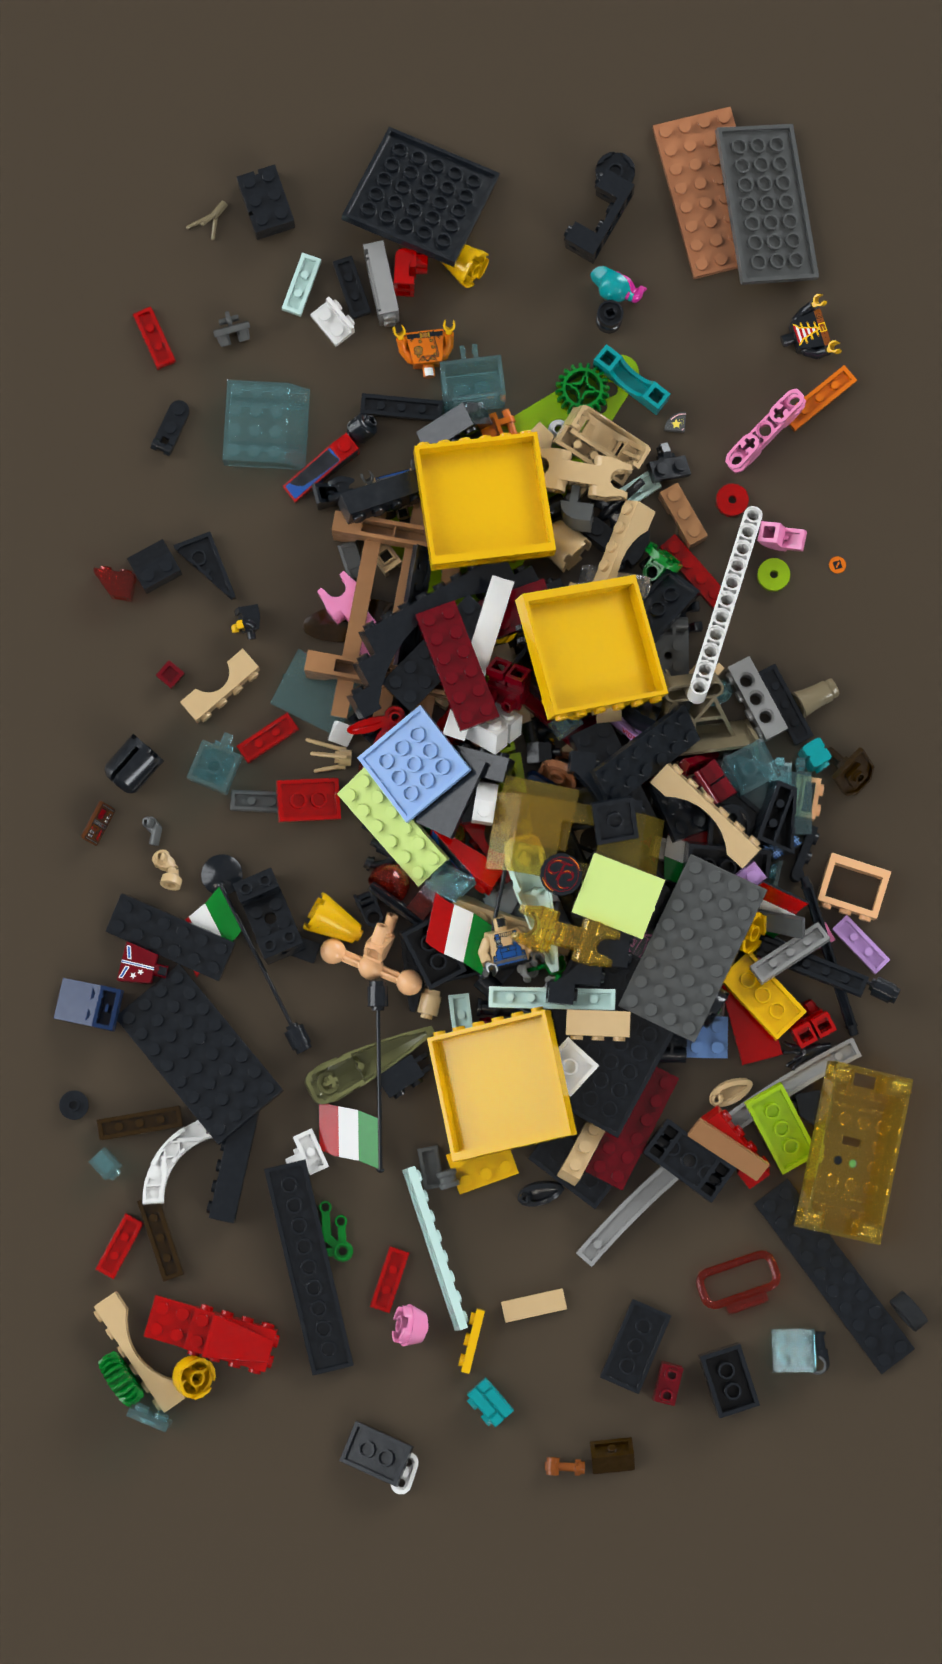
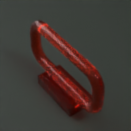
M760 1250L700 1271L696 1278V1287L700 1299L706 1307L710 1309L725 1307L729 1316L768 1302L767 1292L777 1288L781 1275L773 1255L767 1251ZM758 1259H765L768 1262L772 1273L771 1282L717 1301L709 1298L704 1285V1280L707 1277Z

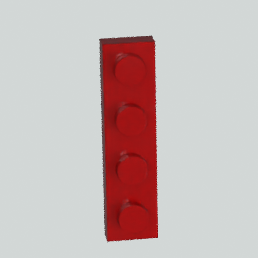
M674 534L659 549H665L680 561L679 564L683 565L679 572L690 584L700 590V596L714 609L721 585L677 535Z

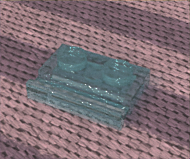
M446 863L431 875L432 878L429 881H425L427 888L455 903L458 901L457 898L459 896L463 897L476 885L473 877Z

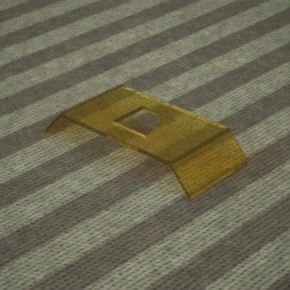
M498 792L485 869L513 871L540 876V868L543 862L551 855L557 854L562 821L594 826L591 805L521 793ZM636 813L639 838L597 845V854L656 876L665 820ZM579 863L582 869V880H584L589 864Z

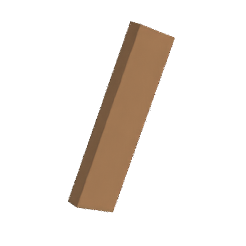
M699 1118L688 1132V1137L755 1181H758L769 1167V1162L702 1118Z

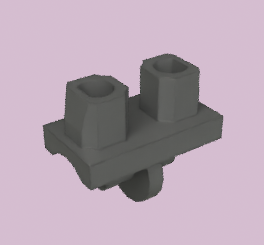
M229 311L225 312L226 318L219 319L220 326L228 324V326L213 330L214 336L217 337L221 347L231 344L229 333L237 332L239 342L250 339L249 322L245 321L232 325V322L239 321L238 314L230 316Z

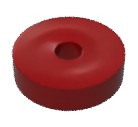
M727 484L717 493L716 507L721 514L727 517H737L748 506V493L738 484ZM733 497L736 502L730 503L728 499Z

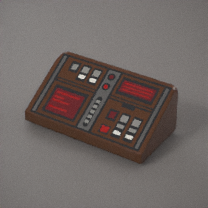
M99 801L81 838L97 846L115 813V809Z

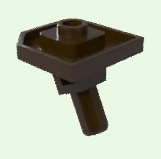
M829 747L828 751L832 756L829 761L837 769L831 777L844 795L858 794L871 781L875 766L861 747L849 758L847 756L844 758L834 748Z

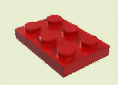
M338 778L276 781L278 823L341 819L340 797L337 795L339 792Z

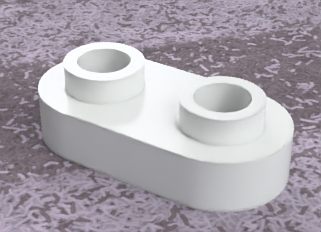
M413 1452L409 1458L412 1460V1464L406 1466L401 1478L405 1480V1485H398V1487L391 1485L392 1490L397 1494H405L411 1489L419 1463L418 1457Z

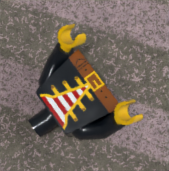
M816 294L813 297V301L801 307L792 317L789 325L790 333L780 336L783 347L794 345L797 354H802L812 359L829 356L831 352L835 354L841 353V349L834 350V347L840 344V342L830 340L821 309H817V306H825L827 304V301L821 303L818 301L823 294Z

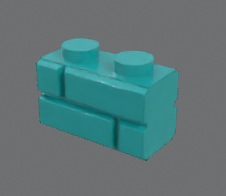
M816 738L807 743L798 752V756L802 762H805L804 765L808 772L812 773L815 771L817 774L830 765L828 761L832 756L828 749L824 748L825 744L821 738Z
M486 1377L467 1393L469 1397L467 1402L474 1410L479 1408L483 1413L481 1418L488 1426L491 1424L494 1427L498 1426L514 1411L512 1406Z

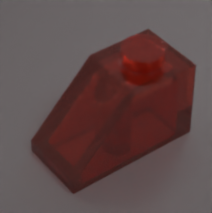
M436 872L421 888L407 908L422 920L426 919L431 913L435 892L443 898L452 884Z

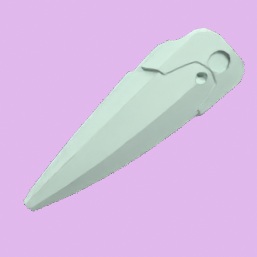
M530 833L511 838L507 842L505 847V863L527 924L540 952L545 955V962L552 973L559 971L558 943L552 893L544 888L540 880V868L546 860L545 852L540 839L536 835Z

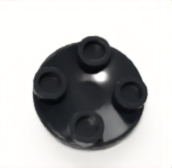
M219 854L205 862L201 878L205 888L212 894L218 889V882H224L223 886L227 894H231L235 891L233 883L242 880L243 872L235 858Z

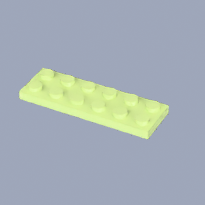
M365 768L337 793L418 887L450 859L422 826L415 822V819L409 823L405 822Z

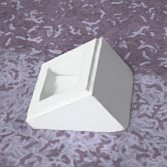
M334 721L328 741L348 747L354 735L347 732V728L350 725Z

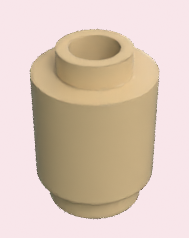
M425 988L424 993H421L417 1012L421 1013V1018L432 1020L433 1016L437 1017L442 998L440 997V991Z

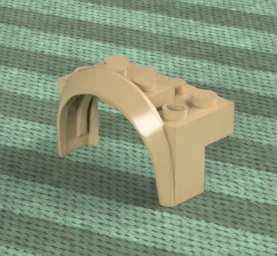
M588 405L573 407L552 441L562 449L571 451L574 457L584 463L594 464L595 456L601 455L613 457L631 464L633 469H640L651 451L649 445ZM623 443L624 445H623V447L621 448L620 452L618 453V455L615 456V454H616V452L618 451L619 447H620L621 444ZM617 474L613 477L612 481L619 486H623L630 474Z

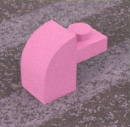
M761 521L757 541L767 548L778 551H803L807 531L804 529L785 528L781 523Z

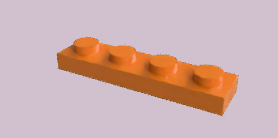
M845 365L804 397L806 400L804 409L789 424V427L794 432L857 382V379Z

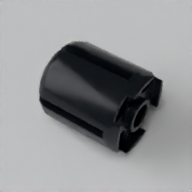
M132 734L107 762L104 770L106 776L122 791L133 794L145 784L164 760L135 734Z

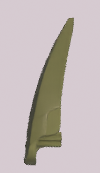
M428 1026L381 1040V1073L399 1062L435 1032L433 1027ZM376 1042L345 1053L339 1058L335 1057L310 1071L305 1077V1086L313 1101L321 1105L338 1101L352 1093L354 1089L362 1087L377 1077Z

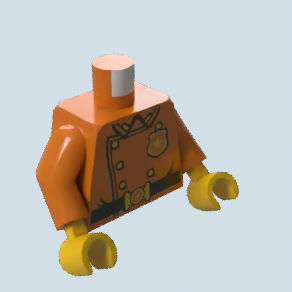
M445 319L443 322L444 329L406 333L404 326L401 324L402 331L400 333H396L395 327L392 328V331L397 337L396 342L400 355L408 364H413L414 369H422L423 378L430 379L435 377L434 367L442 366V361L448 359L453 349L454 333L452 331L455 329L456 323L453 320V326L447 327Z

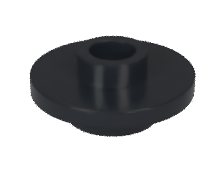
M73 1090L65 1093L59 1102V1109L62 1115L70 1120L82 1118L89 1108L87 1097L80 1091Z

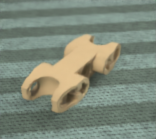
M559 448L540 449L542 461L546 462L549 466L544 474L547 492L564 494L566 485H580L582 488L589 489L588 497L594 500L605 502L627 500L628 492L615 488L611 481L617 474L632 473L633 465L613 457L601 455L595 456L594 464L571 461L573 454L571 451Z

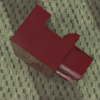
M715 759L701 770L695 772V776L692 778L699 785L697 789L699 790L703 787L714 799L712 803L716 806L738 793Z
M661 1361L657 1376L658 1382L656 1381L652 1397L653 1401L675 1406L683 1373L681 1365Z

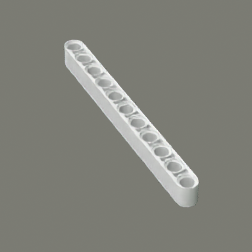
M755 506L748 507L744 512L690 683L687 697L694 704H700L706 699L758 533L763 513ZM694 689H699V690H701L702 692H701V693L696 692Z

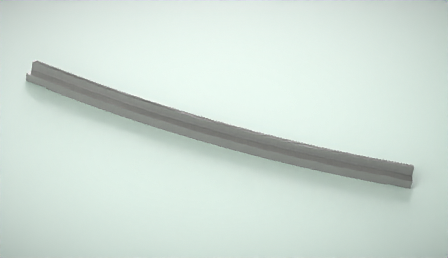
M852 1037L795 1068V1071L788 1072L745 1101L779 1082L783 1084L790 1097L862 1055ZM744 1102L729 1111L733 1124L735 1126L739 1125L742 1129L753 1121ZM691 1154L686 1155L683 1160L684 1164L687 1167L693 1166L695 1164V1157ZM663 1167L658 1168L612 1212L578 1249L576 1254L592 1267L620 1235L679 1179Z

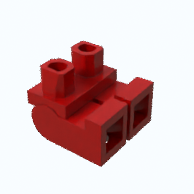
M401 248L396 252L394 267V291L396 296L414 297V279H416V274H427L428 256L417 253V251L412 249L410 251L407 248Z
M812 999L801 1003L807 1012L788 1029L793 1041L801 1049L817 1041V1037L821 1039L837 1030L828 1011L823 1012Z

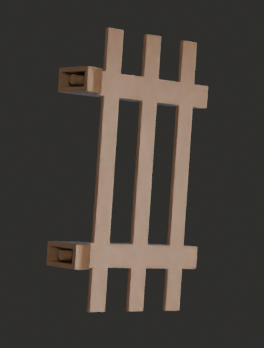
M421 501L413 505L410 523L387 520V512L379 517L373 516L361 523L348 525L342 512L335 510L332 525L333 540L340 542L362 540L364 541L343 654L340 656L308 650L304 667L305 675L308 679L337 680L331 716L347 719L350 707L347 696L352 694L351 690L354 683L362 684L353 664L358 662L356 658L360 655L362 639L358 632L362 631V626L366 624L381 544L405 548L393 613L399 610L397 606L404 603L413 545L418 544L427 547ZM460 567L443 569L440 582L443 581L444 584L451 580L450 576L459 572ZM394 657L387 670L385 678L397 667L396 665H393ZM441 683L419 704L425 708L431 718L435 698L447 699ZM383 685L379 701L381 709L374 712L373 717L384 715L386 709L392 706L394 696Z

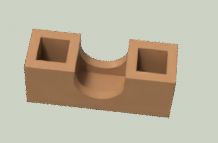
M676 483L661 491L658 499L667 515L670 514L678 527V534L685 546L691 549L706 541L708 535L679 484Z

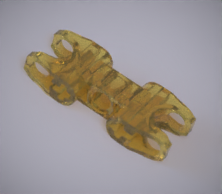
M520 905V913L534 919V927L527 933L512 932L511 940L531 950L546 954L549 953L551 945L573 950L571 960L588 966L612 967V960L599 954L597 946L604 939L620 940L621 932L601 922L586 918L583 919L581 927L559 922L561 913L557 910L544 906Z

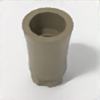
M831 678L805 689L792 692V696L804 718L823 705L833 701L840 694L838 687Z

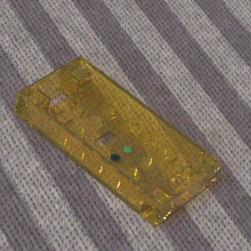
M837 1061L827 1062L794 1223L795 1227L880 1245L913 1079ZM855 1073L875 1077L874 1090L853 1085ZM843 1136L860 1139L859 1148L842 1144Z

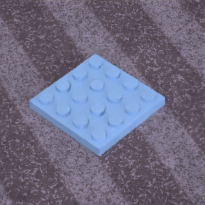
M419 705L357 757L406 823L413 820L471 771V768L448 738L443 735L441 729L422 705Z

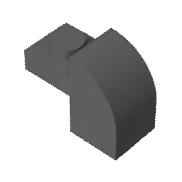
M572 485L571 493L567 492L566 501L561 500L562 521L574 531L591 533L594 519V504L581 503L580 485Z

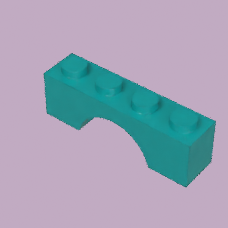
M607 344L595 357L593 367L597 366L599 372L603 371L608 379L655 415L668 402L671 393L655 381L647 380L635 372L625 362L623 356Z

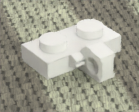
M312 1128L293 1137L297 1148L293 1149L295 1155L285 1159L286 1163L306 1159L309 1175L329 1167Z

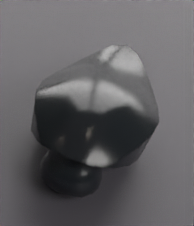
M554 1181L530 1183L520 1190L517 1196L518 1201L521 1205L528 1207L545 1205L559 1197L564 1191V1187L561 1183Z

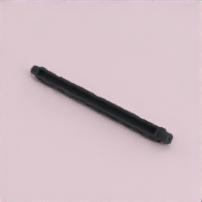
M809 875L801 877V889L805 899L810 902L807 906L809 907L813 924L818 922L827 933L813 889V883L810 882ZM829 941L821 947L824 959L837 964L831 942ZM834 987L846 1025L845 1028L848 1029L850 1037L858 1035V1024L855 1021L847 993Z

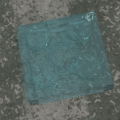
M772 1329L773 1372H816L814 1329Z
M138 1402V1404H134L129 1408L126 1416L163 1432L170 1428L173 1421L168 1419L170 1415L164 1412L157 1411V1413L149 1411L150 1407Z

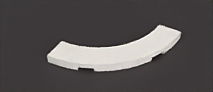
M199 1120L174 1133L156 1153L144 1181L143 1205L163 1204L167 1180L178 1160L195 1145L212 1139V1136Z

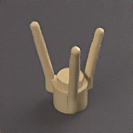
M306 738V742L337 750L335 753L310 752L312 756L335 758L334 763H338V765L314 769V773L337 769L345 770L346 766H351L352 750H347V747H340Z

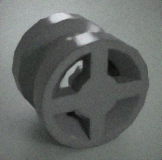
M456 1168L436 1173V1177L440 1180V1190L460 1185V1181L455 1175L457 1173Z

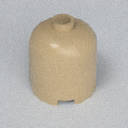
M558 520L552 523L556 552L554 556L548 558L562 572H565L566 569L568 571L571 570L583 559L580 555L585 549L589 551L592 544L579 531L572 530L562 520Z

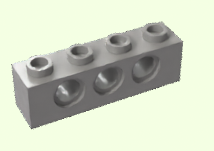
M750 656L727 667L725 677L730 685H734L736 689L735 696L739 703L743 702L746 708L744 710L745 715L756 726L754 730L759 739L762 738L766 742L787 731L788 727ZM748 678L751 685L749 687L742 686L740 679ZM753 695L759 697L760 704L753 705L750 702V697ZM760 714H767L770 717V722H761Z

